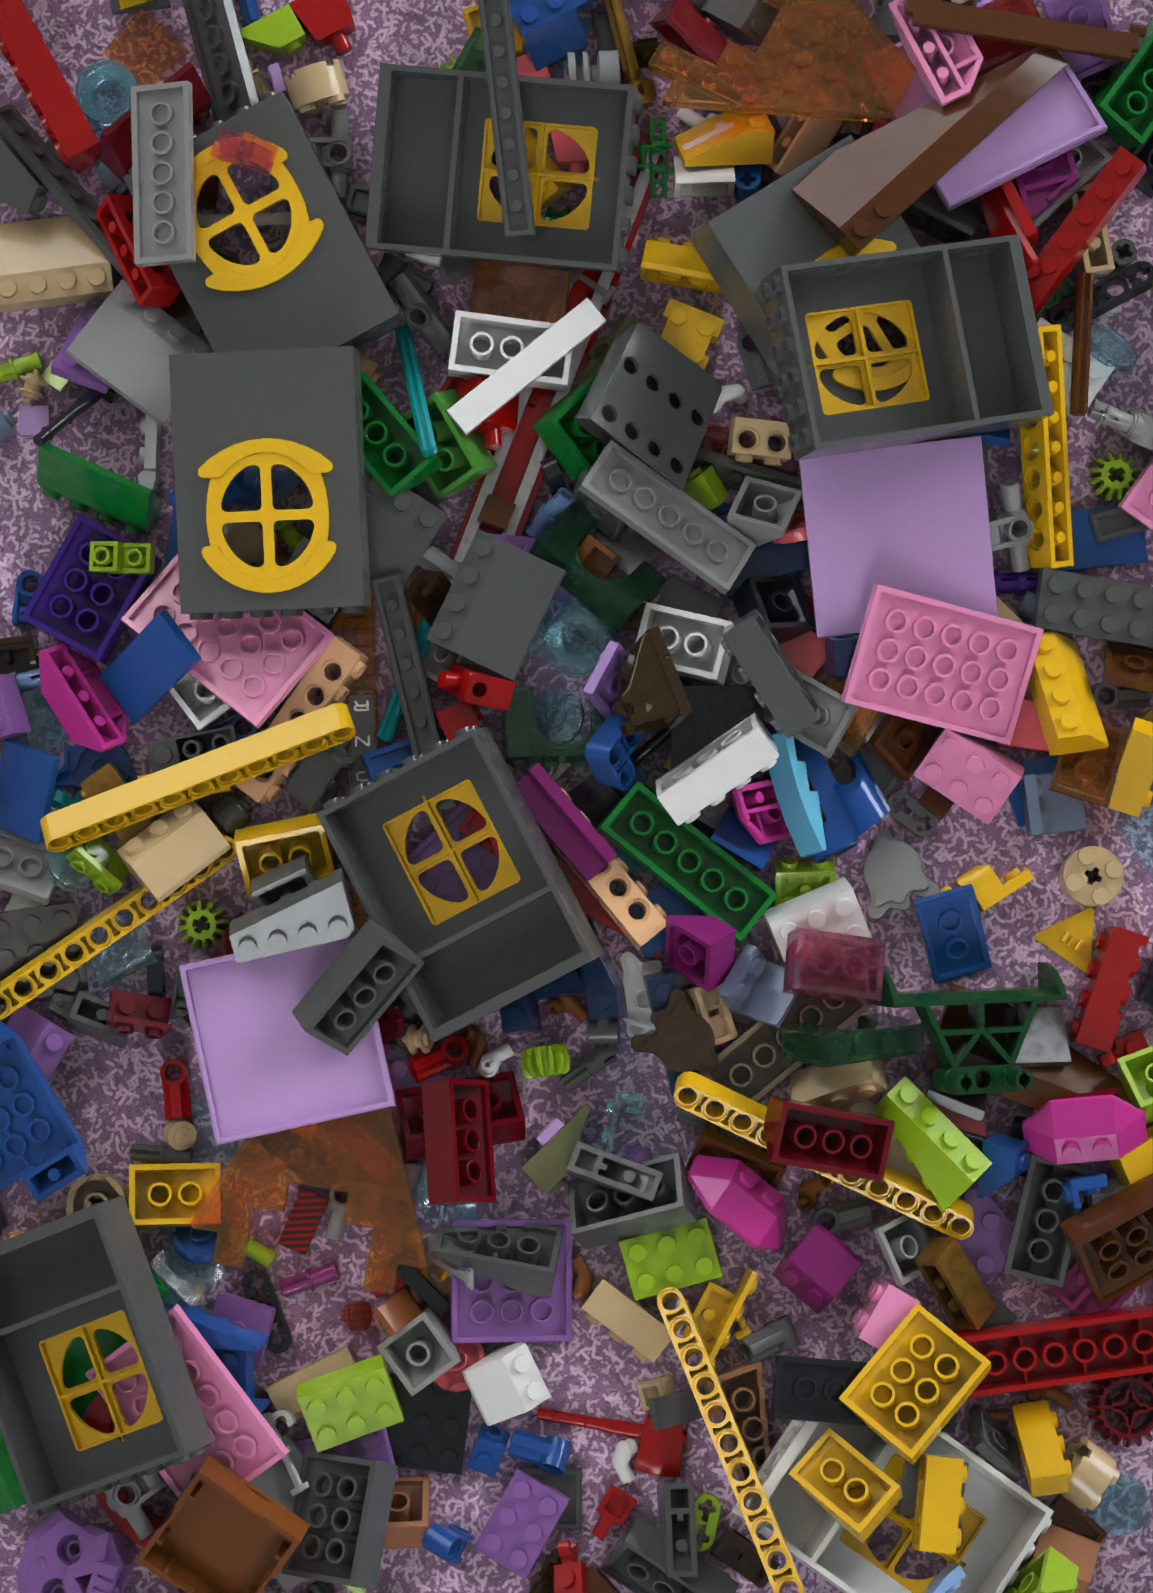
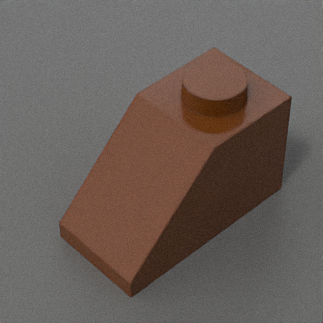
M405 1286L380 1304L373 1313L391 1337L423 1312L424 1309L421 1305L424 1303V1300L413 1289L409 1290Z

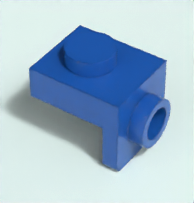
M482 1423L466 1467L495 1477L504 1455L510 1432L498 1426H487L486 1423Z

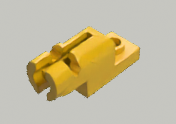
M987 864L974 866L956 878L954 884L957 887L971 884L978 908L982 912L1034 879L1028 868L1020 871L1016 867L1002 876L1005 880L1002 883L991 866ZM947 885L941 888V892L951 890L952 888Z

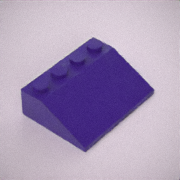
M78 514L22 614L21 619L105 665L127 626L122 622L121 618L149 587L163 561L155 555L154 575L90 572V541L133 542Z

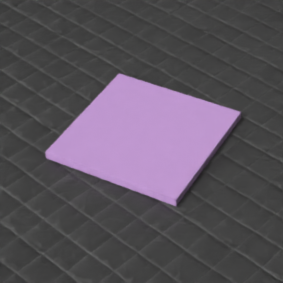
M982 0L976 5V7L1039 17L1029 0ZM972 36L983 56V62L977 77L1035 48V46ZM901 41L861 61V68L893 121L934 100L927 92ZM1067 64L933 187L946 209L950 211L1105 133L1108 127L1071 67Z
M981 436L919 442L799 461L817 638L860 633L874 583L998 616Z
M356 926V934H357L358 931H359L358 926ZM353 937L241 963H236L234 954H229L179 966L216 1145L396 1106L378 1020L347 1056L305 1032L292 1013L293 1009Z

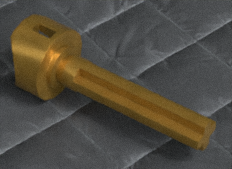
M604 0L603 4L615 49L618 50L619 64L624 82L627 85H635L638 93H641V96H643L642 110H646L657 97L654 80L641 79L621 0Z

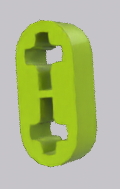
M710 1492L701 1493L695 1498L696 1534L700 1530V1525L704 1524L706 1525L705 1535L709 1537L708 1540H703L701 1545L697 1544L698 1552H704L713 1545L719 1521L721 1505L718 1498ZM706 1499H710L712 1506L716 1508L715 1510H709L707 1520L702 1519L703 1510L698 1506L699 1503L704 1504Z

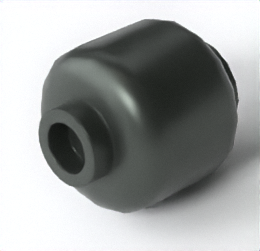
M227 792L209 806V813L212 816L210 820L220 833L224 832L228 836H234L236 829L245 828L252 822L250 814L253 812V809L240 793L235 795L232 792Z

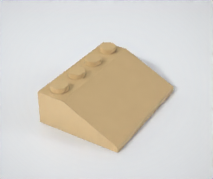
M70 215L0 224L1 313L105 300L117 286L114 266Z

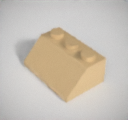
M192 801L171 809L133 839H130L117 850V853L135 879L160 903L232 847L206 813Z

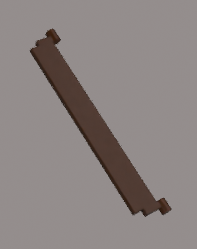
M905 0L904 15L912 16L911 26L1125 62L1131 60V53H1137L1139 50V37L1144 38L1147 32L1146 26L1131 24L1129 32L939 0Z

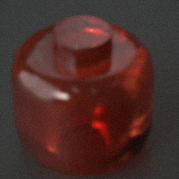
M351 1300L346 1303L345 1309H342L340 1314L341 1321L344 1322L346 1329L350 1331H367L370 1328L372 1308L368 1301Z

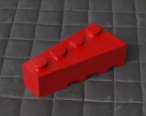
M1116 926L1105 927L1104 932H1098L1094 948L1098 949L1095 961L1090 960L1086 970V977L1090 978L1087 989H1081L1077 1001V1006H1080L1081 1009L1078 1018L1073 1017L1068 1034L1072 1035L1071 1042L1110 1053L1122 1019V1012L1118 1011L1119 1006L1124 1007L1131 993V984L1128 983L1129 977L1133 978L1135 973H1138L1141 960H1139L1140 955H1138L1140 945L1146 947L1150 937Z

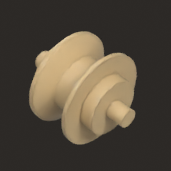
M34 369L33 374L27 373L26 376H19L24 381V385L21 388H16V391L21 393V397L26 399L25 404L31 405V401H38V398L45 399V396L40 393L41 387L49 385L43 381V377L39 376L40 371Z
M410 1024L405 1036H402V1042H405L411 1054H416L419 1048H421L424 1054H428L434 1044L424 1024H422L420 1030L416 1024Z
M185 1118L171 1119L165 1125L163 1131L165 1141L173 1149L179 1151L190 1148L197 1136L195 1127Z

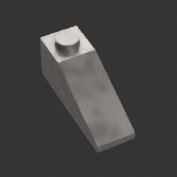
M577 1141L567 1167L568 1174L651 1202L654 1200L663 1176V1172Z

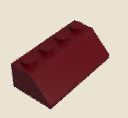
M669 0L649 24L716 92L720 93L719 95L724 100L734 106L749 105L764 80L758 74V67L752 61L744 60L737 53L739 48L728 38L724 40L717 32V25L711 19L703 18L696 11L698 7L692 0Z
M189 61L163 83L189 81L192 84L194 127L196 124L201 126L210 117L212 99L194 65ZM131 109L101 133L99 159L123 183H125L123 176L129 174L128 170L132 167Z
M514 1071L497 1073L490 1078L484 1076L466 1078L489 1080L493 1145L525 1140V1116ZM421 1086L395 1090L406 1160L426 1156Z
M448 1077L421 1082L429 1205L452 1206L497 1202L489 1080Z
M770 1096L764 1122L768 1159L772 1163L883 1182L895 1121L879 1115Z

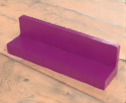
M539 763L534 765L517 782L539 827L586 881L593 878L616 858L617 854Z

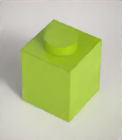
M712 465L704 469L697 466L690 470L684 490L680 489L708 510L721 505L730 496Z

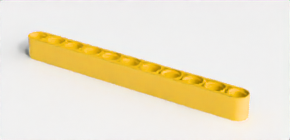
M334 703L51 812L40 820L46 848L50 852L65 851L347 742L356 734L349 708L345 703Z
M221 833L232 848L160 903L155 899L151 906H142L141 898L148 891L140 885L0 982V997L5 1000V1004L0 1009V1021L233 861L237 856L234 839ZM121 910H129V920L124 924H118L116 922L117 913ZM96 927H103L105 929V936L100 941H93L90 938L92 930ZM72 944L79 945L80 953L77 957L69 959L65 956L68 946ZM46 962L55 964V970L49 976L40 974V967ZM19 980H28L30 987L26 992L17 993L14 991V986Z
M692 1071L683 1072L677 1077L673 1096L677 1106L767 1149L764 1132L767 1106ZM690 1088L695 1092L688 1093L683 1091L682 1089ZM717 1101L720 1102L722 1105L715 1106L712 1105L710 1102ZM744 1114L747 1115L749 1118L742 1119L739 1118L737 1115ZM886 1164L884 1183H875L874 1180L812 1170L950 1237L963 1240L969 1238L974 1232V1209L969 1203L958 1198L943 1213L940 1212L939 1208L930 1209L928 1208L929 1206H937V1200L930 1190H926L921 1180ZM907 1192V1193H911L912 1195H911V1196H903V1195H901V1194ZM962 1218V1219H965L966 1221H964V1222H958V1221H955V1220Z
M672 1287L665 1288L657 1297L659 1311L774 1593H782L785 1586L795 1584L798 1586V1593H806L690 1307L678 1289ZM671 1298L680 1299L679 1306L675 1310H667L665 1308L666 1302ZM687 1325L691 1327L689 1336L686 1338L677 1337V1331L681 1326ZM695 1353L702 1354L703 1359L698 1366L688 1365V1359L691 1355ZM704 1382H713L714 1389L710 1394H700V1386ZM716 1410L726 1411L724 1421L717 1424L711 1422L713 1412ZM727 1439H737L738 1445L734 1451H723V1443ZM740 1467H747L750 1470L749 1477L741 1482L736 1481L734 1477L736 1470ZM752 1496H759L762 1500L761 1506L754 1511L748 1510L746 1507L747 1500ZM764 1525H771L774 1529L772 1537L768 1540H761L758 1537V1532ZM778 1554L784 1555L786 1557L784 1567L779 1570L772 1569L770 1566L772 1557Z

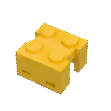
M670 298L663 313L662 323L665 324V327L660 337L706 371L710 357L705 355L710 342L717 345L725 320Z

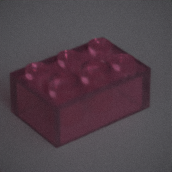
M797 928L789 932L783 993L866 1005L881 1001L886 940Z

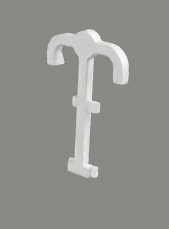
M287 1409L278 1410L275 1413L267 1412L262 1414L280 1439L281 1436L275 1426L278 1418L284 1416L287 1419V1427L297 1423L293 1413ZM288 1453L282 1460L295 1486L290 1491L292 1497L310 1486L308 1482L302 1483Z

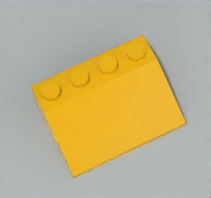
M917 1303L842 1393L839 1400L890 1447L914 1465L990 1372L991 1362Z

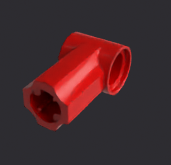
M453 1035L447 1037L443 1043L432 1047L428 1054L420 1052L407 1058L406 1062L412 1078L417 1083H420L447 1070L458 1069L468 1053V1045L462 1037ZM452 1048L457 1050L459 1057L449 1056L446 1053V1049Z
M182 1059L167 1060L160 1068L165 1119L192 1116L189 1085L190 1068ZM172 1064H177L182 1068V1077L178 1081H174L168 1076V1069Z

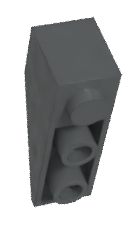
M234 725L147 742L152 772L163 770L235 742L237 737Z

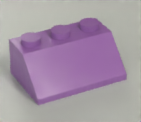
M26 1004L13 1012L6 1022L9 1028L20 1035L48 1081L75 1037L72 1030Z

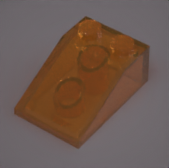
M476 261L469 312L556 323L566 315L571 273L507 262Z
M1102 722L1109 743L1108 748L1056 755L1049 790L1108 808L1128 730Z

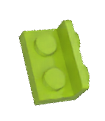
M100 837L71 848L65 855V858L70 861L71 866L77 872L84 873L93 881V885L97 890L109 896L120 890L123 886V881L130 874L119 854Z
M784 857L781 860H774V891L778 894L775 898V905L834 882L836 871L833 859L828 858L816 864L813 863L812 859H797L795 857Z

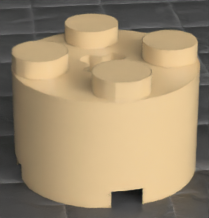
M333 59L334 65L327 66L326 61H320L293 71L295 77L291 79L288 75L283 77L292 107L296 114L303 116V119L319 115V108L330 106L331 110L348 105L347 98L351 94L339 59Z
M256 522L225 524L223 526V533L235 555L248 565L253 564L255 567H261L264 564L263 531L255 524ZM274 534L276 555L281 550L277 545L281 539Z
M1088 846L1080 848L1067 855L1061 863L1058 872L1059 884L1065 897L1078 906L1095 907L1104 905L1113 900L1121 890L1124 879L1123 865L1111 851L1103 847ZM1094 870V876L1097 880L1087 883L1088 877L1085 876V872Z
M97 1172L87 1175L76 1181L69 1189L66 1213L69 1215L96 1203L94 1197L107 1201L124 1196L129 1208V1190L125 1183L113 1174Z
M1080 1437L1079 1439L1082 1442L1078 1445L1072 1442L1066 1448V1453L1063 1454L1064 1460L1070 1461L1073 1478L1068 1479V1492L1059 1494L1078 1508H1088L1092 1511L1100 1504L1101 1495L1106 1488L1116 1483L1120 1476V1471L1116 1469V1460L1088 1438Z

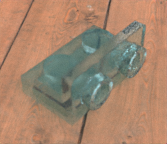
M41 690L20 692L32 732L16 737L14 740L41 751L62 748L64 742L60 722L42 695Z

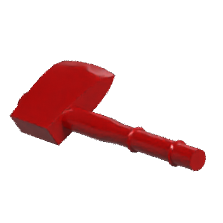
M538 1407L536 1418L538 1420L578 1426L584 1429H595L610 1434L640 1439L632 1469L655 1476L680 1477L682 1446L685 1447L688 1433L683 1431V1424L663 1430H653L651 1415H647L645 1424Z

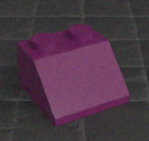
M668 916L666 918L665 965L706 992L712 991L725 981L734 966L736 929L715 916Z
M817 1222L783 1256L772 1275L813 1311L819 1314L839 1294L864 1261Z

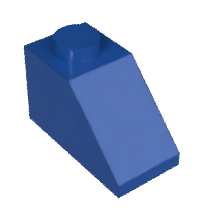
M995 1133L983 1141L982 1153L992 1164L979 1177L977 1198H985L1028 1169L1031 1155L1028 1153L1029 1142Z

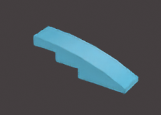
M784 732L782 734H773L772 737L776 741L779 757L776 759V764L769 769L788 831L800 857L826 851L818 791H810L806 763L805 761H797L794 736L787 738Z

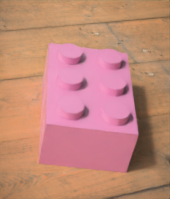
M943 728L913 775L989 825L1021 780L1025 768L979 737Z
M880 1276L878 1281L873 1279L868 1285L864 1294L867 1296V1300L863 1307L858 1305L849 1320L852 1322L851 1329L859 1339L879 1350L917 1303L921 1304V1302L908 1291Z

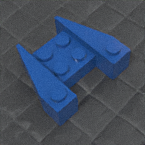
M166 1304L164 1306L166 1312L176 1304ZM179 1305L259 1412L262 1413L271 1404V1399L255 1398L254 1352H258L269 1341V1336L251 1328L244 1329L232 1324L229 1319L222 1316L218 1318L212 1316L197 1306Z

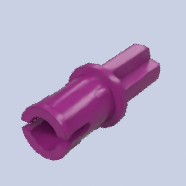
M333 1261L312 1270L305 1268L303 1273L280 1280L279 1287L282 1295L289 1297L309 1289L315 1291V1287L340 1280V1275L336 1263Z

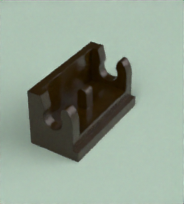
M422 569L404 594L428 625L432 627L452 584L443 572Z
M27 635L0 638V674H10L15 671L18 673L26 672L40 667L37 637Z
M728 1525L710 1551V1555L722 1561L757 1587L764 1588L769 1579L754 1542ZM772 1557L770 1566L772 1569L777 1570L780 1565L779 1560L776 1557Z

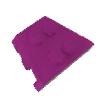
M1072 150L1015 178L1019 196L1032 220L1079 182Z

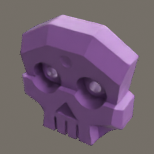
M59 1508L29 1533L16 1570L19 1593H60L61 1588L64 1590V1593H123L133 1563L137 1559L132 1556H138L139 1550L134 1544H125L120 1531L102 1523L90 1524L70 1509ZM77 1544L79 1545V1548H80V1551H79L78 1554L75 1552V1546H76Z

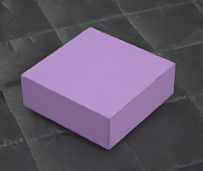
M279 63L268 65L269 67L267 68L274 91L277 93L282 90L286 98H289Z
M49 405L19 406V432L21 437H34L41 431L42 427H46L51 423Z
M559 1117L553 1118L536 1135V1139L544 1146L565 1123Z

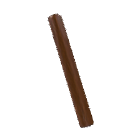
M1085 272L1079 273L1076 277L1070 414L1078 417L1085 416L1088 412L1094 276L1091 273Z

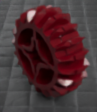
M1147 1373L1144 1377L1143 1374L1108 1378L1104 1383L1100 1380L1093 1381L1100 1388L1098 1392L1093 1389L1088 1391V1394L1096 1398V1400L1087 1401L1086 1406L1096 1409V1411L1090 1412L1087 1416L1090 1420L1099 1419L1092 1427L1095 1431L1103 1429L1101 1437L1104 1440H1107L1112 1435L1111 1443L1117 1446L1122 1439L1123 1446L1126 1448H1130L1132 1438L1138 1447L1142 1446L1141 1436H1144L1150 1442L1153 1440V1436L1149 1433L1153 1429V1373ZM1133 1382L1145 1387L1151 1402L1137 1400L1135 1390L1133 1389ZM1123 1383L1119 1396L1115 1399L1106 1400L1109 1392L1115 1386ZM1130 1397L1129 1401L1138 1406L1129 1408L1126 1415V1411L1118 1406L1127 1404V1399ZM1105 1410H1111L1120 1414L1122 1430L1111 1426L1106 1418ZM1150 1411L1144 1423L1132 1429L1136 1417L1139 1414Z

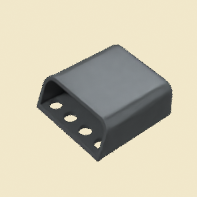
M638 323L615 336L574 420L581 428L605 446L610 440H613L677 488L684 490L690 470L721 394L722 386L716 379L648 326Z

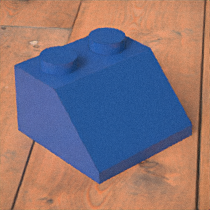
M728 809L726 810L710 837V840L725 852L759 872L765 867L778 841L758 845L738 821L735 809L732 812Z

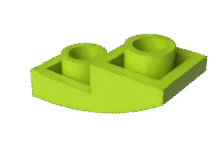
M90 541L89 571L111 574L154 575L156 545L153 543Z

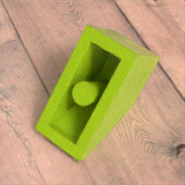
M289 4L240 29L245 46L279 56H284L287 53L290 56L295 55L304 49V44L308 43L306 34Z

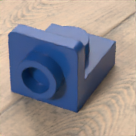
M1099 1171L1065 1177L1066 1185L1062 1186L1064 1203L1069 1204L1073 1210H1080L1081 1204L1078 1191H1082V1195L1100 1193L1101 1187L1108 1186L1106 1174Z

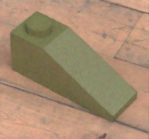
M587 1104L521 1166V1169L545 1194L550 1190L556 1193L567 1182L564 1176L568 1173V1164L576 1143L580 1140L590 1112V1107Z

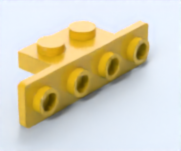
M747 1267L734 1293L710 1280L707 1281L691 1311L714 1368L717 1363L715 1357L719 1349L723 1350L729 1342L731 1336L729 1330L733 1322L737 1323L744 1312L745 1307L743 1303L747 1295L751 1296L758 1285L759 1280L756 1278L758 1273L750 1267ZM684 1325L680 1334L684 1337L689 1336L691 1327ZM701 1356L697 1366L702 1362L703 1356Z

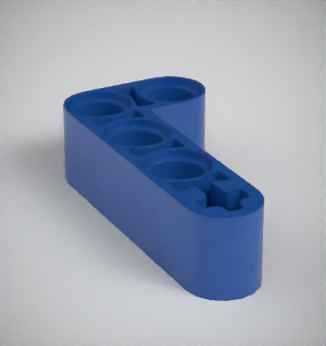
M612 710L586 745L585 758L599 784L628 790L633 786L636 778V770L629 755L647 732L623 736L620 726L625 724V719L620 715L615 716Z

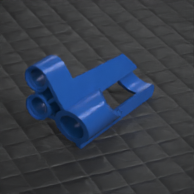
M848 729L840 743L856 771V776L842 784L836 781L820 752L799 740L795 742V750L800 761H805L807 776L813 791H818L820 807L826 819V822L823 823L827 850L810 855L814 864L824 861L834 854H842L858 845L860 842L857 837L891 810Z

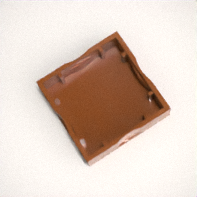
M208 1455L156 1531L147 1541L136 1561L170 1585L187 1593H263L270 1580L280 1572L299 1546L310 1524Z

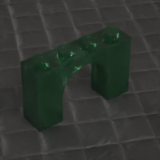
M577 503L535 540L529 553L567 571L560 586L618 634L645 608L646 602L651 603L658 596L668 579L646 561L642 562L626 578L617 581L598 578L586 570L579 560L577 549L588 534L593 535L599 521Z
M515 686L509 710H501L503 757L506 763L511 764L513 768H526L533 763H541V766L545 768L558 767L559 763H571L572 767L589 766L585 758L586 745L605 719L589 700L590 730L588 735L581 741L573 744L553 742L543 735L536 723L534 686Z
M886 1013L861 1015L858 1017V1029H830L809 1023L781 1026L782 1056L820 1068L925 1053L924 1023Z

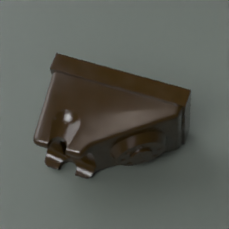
M659 626L648 629L639 638L632 649L626 652L620 667L618 681L621 684L618 700L613 704L612 710L615 716L620 715L625 719V724L620 726L623 736H631L664 728L666 730L676 728L692 711L672 658H665L670 653Z

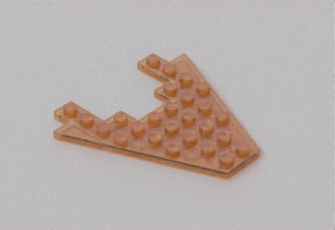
M761 0L780 10L757 53L729 41L715 65L662 39L648 63L649 70L673 81L662 101V105L665 107L876 123L891 122L917 72V68L854 0Z
M392 1107L245 1139L190 1224V1228L218 1232L213 1263L244 1268L255 1208L285 1212L290 1183L348 1192L343 1223L373 1228L363 1284L364 1290L394 1294L399 1264L424 1269L428 1267Z

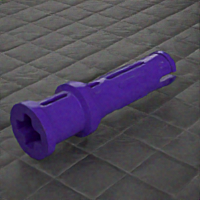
M1080 570L1068 571L1072 573L1082 574ZM994 571L996 596L998 597L999 594L1015 593L1017 596H1023L1027 590L1035 591L1037 589L1039 573L1026 574L1025 571L998 573Z

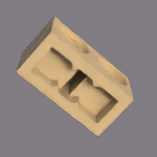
M735 416L730 420L727 456H735L734 461L752 463L753 459L764 460V465L782 466V462L791 459V452L788 447V437L790 435L788 423ZM741 433H746L751 437L752 445L750 448H744L740 445L739 436ZM770 437H776L780 440L781 449L779 452L770 449L768 445Z
M697 985L684 989L683 992L686 994L690 1009L701 1015L710 1024L715 1037V1046L738 1037L729 1007L717 994L721 985L710 992H706Z

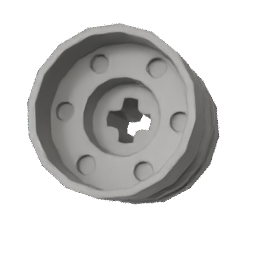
M618 50L598 51L597 62L594 65H590L587 51H582L583 65H576L575 52H567L568 58L564 68V79L620 84Z

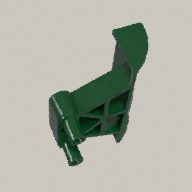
M1038 962V986L897 992L892 978L886 971L882 969L873 970L874 1005L892 1008H915L941 1063V1066L932 1074V1084L939 1092L953 1095L1015 1092L1020 1089L1023 1090V1088L1027 1090L1032 1087L1034 1082L1032 1073L1015 1065L1038 1001L1067 1000V993L1058 971L1052 964L1047 962ZM1020 1002L1012 1025L984 1026V1004ZM968 1004L969 1027L940 1028L930 1006ZM992 1033H1009L1003 1048L991 1035ZM962 1035L952 1050H950L944 1036ZM977 1040L982 1043L998 1062L960 1065ZM980 1071L983 1079L981 1084L977 1086L975 1075Z

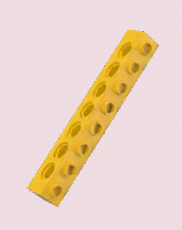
M1061 324L1037 325L1054 414L1030 426L1020 427L1024 508L1027 510V517L1033 524V533L1027 544L1030 568L1044 567L1054 569L1074 566Z

